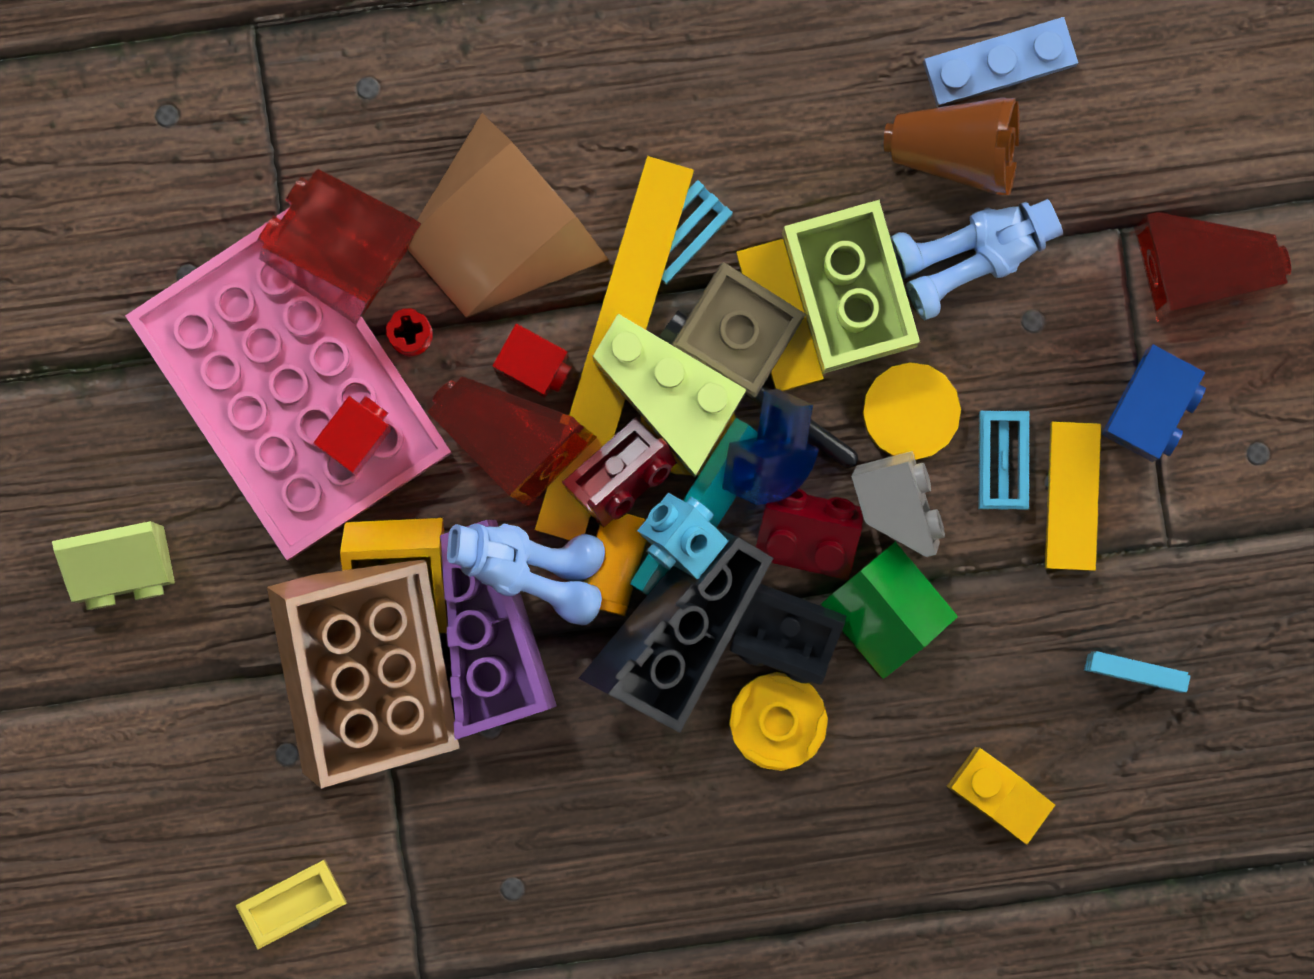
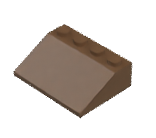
M416 560L313 574L267 587L302 773L320 788H324L460 749L458 739L455 740L453 722L455 720L426 561Z

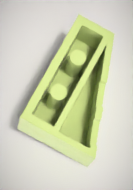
M620 314L616 316L593 355V362L649 424L656 435L669 445L671 451L695 478L745 395L746 389Z

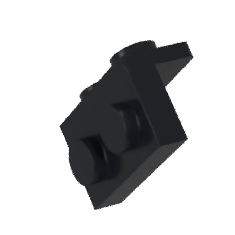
M759 584L737 626L729 650L732 653L738 654L748 664L755 666L767 665L785 672L794 681L800 683L813 682L822 685L847 616Z

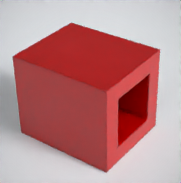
M517 323L492 365L494 371L543 398L547 397L550 389L559 392L572 369L571 366L565 363L569 357L568 351Z
M349 395L313 443L357 476L392 430L383 421L389 413L367 396H364L359 403Z

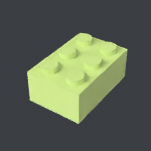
M880 200L784 226L782 232L783 240L822 374L910 350L918 346L920 339Z

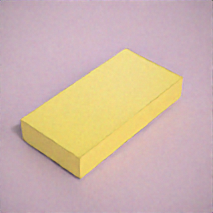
M323 860L237 904L236 908L257 949H260L347 904L326 860Z

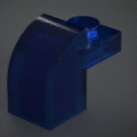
M780 389L764 391L757 437L729 442L722 489L755 505L780 501L797 491L809 476L819 448L807 443L813 404Z

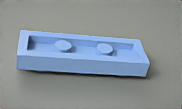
M1061 17L925 58L923 64L936 106L939 108L1075 67L1078 64V60L1065 19Z

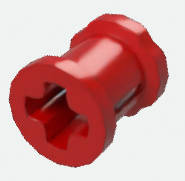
M401 309L395 312L387 323L386 334L389 342L400 354L408 357L418 356L430 347L433 340L432 327L426 316L418 313L415 309ZM412 321L416 328L423 327V332L416 334V343L408 345L404 337L397 338V333L404 331L405 322Z

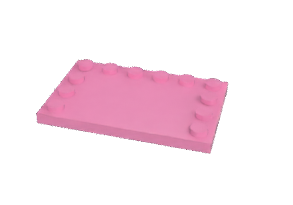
M290 208L125 315L287 561L292 560L345 525V522L351 521L452 454ZM349 395L359 403L364 396H367L389 413L383 421L392 428L357 476L313 443Z

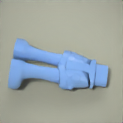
M1046 199L1032 206H1029L1027 202H1023L1019 206L998 210L985 208L970 216V225L934 241L916 243L909 234L904 232L896 233L890 236L902 279L915 275L924 268L971 249L976 251V255L946 270L907 282L906 290L919 316L925 321L936 317L940 313V300L947 293L969 281L990 273L995 278H1001L1016 272L1021 262L1025 261L1037 250L1039 252L1044 250L1047 241L1063 235V229L1051 202Z
M505 523L499 527H485L482 524H472L469 527L455 524L450 529L447 560L451 564L461 566L462 572L465 575L474 576L483 584L491 586L496 592L505 596H515L520 591L534 595L551 604L557 614L569 623L587 625L597 616L601 607V592L597 586L581 581L594 575L603 563L605 547L599 538L588 534H581L571 539L562 548H550L529 540L527 533L520 527ZM528 565L550 571L569 582L555 581L532 573Z

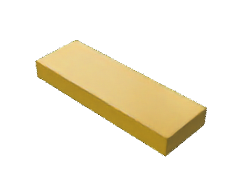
M783 239L736 252L743 275L804 312ZM806 316L770 373L776 394L824 379Z
M1050 423L1045 569L1096 570L1101 424Z

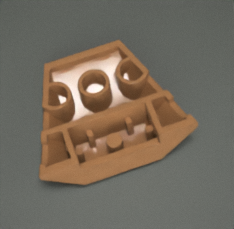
M483 113L475 123L403 242L405 248L466 318L511 301L549 283L565 279L567 276L591 266H597L609 261L576 215L513 142Z

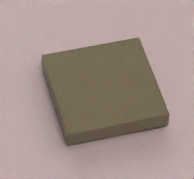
M722 262L671 345L745 388V394L755 398L806 314L725 262Z

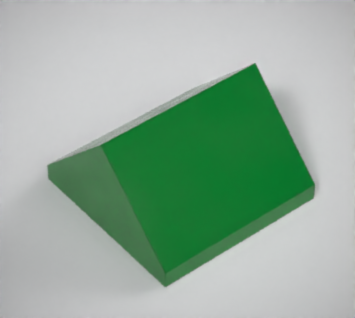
M896 541L820 604L822 607L847 616L842 631L882 679L886 678L926 647L958 617Z

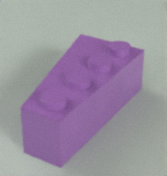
M484 520L475 523L482 524L485 527H499L497 520ZM448 532L440 535L444 596L445 600H447V640L451 656L452 677H450L451 695L454 698L455 722L453 723L456 740L557 707L520 592L515 596L502 595L491 586L483 584L474 576L465 575L462 572L461 566L449 563L447 560Z

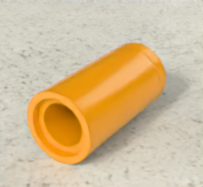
M626 514L619 519H613L604 528L601 525L599 526L597 538L604 544L605 557L600 569L594 575L584 580L585 583L599 588L602 597L599 610L626 616L627 606H629L634 588L630 583L639 569L646 544V539L637 530L646 519Z

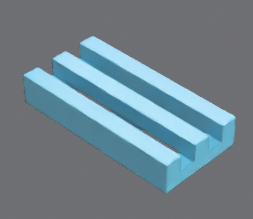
M699 180L688 189L682 212L697 196L704 202L676 230L670 252L711 209L718 215L667 270H664L661 281L666 285L733 216V212L727 206L725 207L713 193H710Z
M1029 411L979 412L978 509H1029ZM990 421H998V499H990ZM1009 421H1018L1017 499H1009Z
M1098 651L1087 655L1084 671L1179 693L1187 692L1190 681L1188 672Z

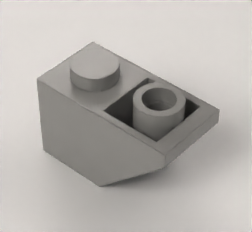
M913 451L857 465L851 477L865 523L925 557L936 555L940 544L939 539L945 537V532L938 509L930 511L925 492L931 491V483L925 464H916Z

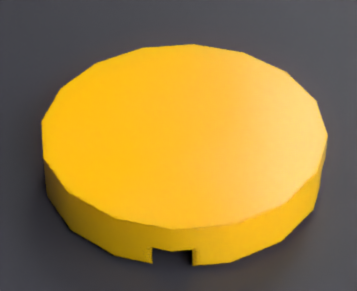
M909 362L890 367L874 380L866 393L862 415L867 434L880 450L891 456L913 451L915 460L932 457L949 444L959 426L961 407L957 390L946 375L929 365Z
M775 672L759 676L741 689L732 704L729 725L733 741L746 759L762 768L782 771L802 765L817 753L826 736L828 717L823 700L811 684L800 683L790 679L784 673Z

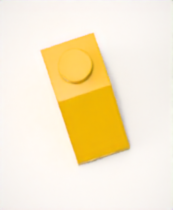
M978 747L972 750L947 785V788L1026 845L1055 807L1054 803L1023 778Z

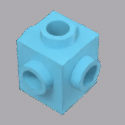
M667 493L663 500L650 511L646 521L637 530L651 544L647 552L658 563L669 570L674 565L696 579L700 578L729 542L709 522L714 515L702 503L693 497L684 502L670 493Z

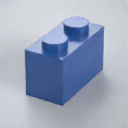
M1153 344L1143 354L1101 435L1151 462L1160 459L1162 453L1170 456L1183 434V430L1177 428L1185 410L1193 413L1205 393L1206 387L1200 385L1205 372Z

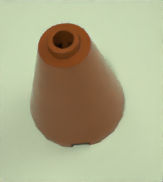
M1004 97L897 114L894 123L886 124L884 152L892 154L893 163L995 195H1010L1017 162H1013L1015 146L1019 147L1020 137L1019 103L1014 98Z

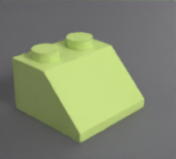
M149 521L52 541L53 550L71 602H85L86 610L116 605L114 596L131 592L134 593L135 600L164 595L163 586L175 584L164 526Z

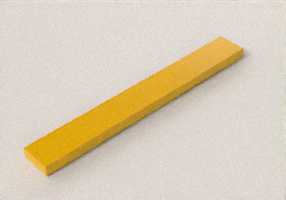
M647 156L535 531L568 541L586 533L591 515L566 490L562 481L615 436L626 400L593 362V355L618 314L647 330L687 192L694 174L693 169Z

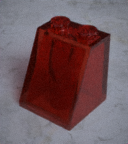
M317 169L309 181L302 176L299 178L285 199L291 205L281 220L273 216L260 233L257 240L264 245L261 248L258 259L357 325L410 249L421 223Z
M1160 212L1147 214L1134 227L1157 321L1272 294L1288 283L1286 275L1291 274L1292 271L1287 248L1285 245L1278 246L1275 234Z
M463 376L457 382L451 380L444 384L432 399L435 404L427 411L509 496L526 506H529L597 438L591 430L572 416Z

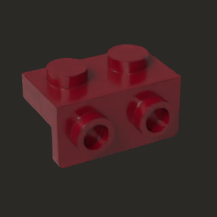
M634 418L562 483L566 490L604 528L613 519L616 520L626 515L632 508L634 501L649 487L661 484L668 477L672 467L677 462L669 445L662 438L657 439L637 418Z
M769 487L755 547L773 557L771 563L849 580L862 530L863 514L861 507L840 497L826 499L808 495L796 487Z

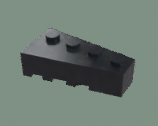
M718 528L716 529L729 542L700 578L696 579L673 565L578 678L681 733L773 560V557L746 541Z

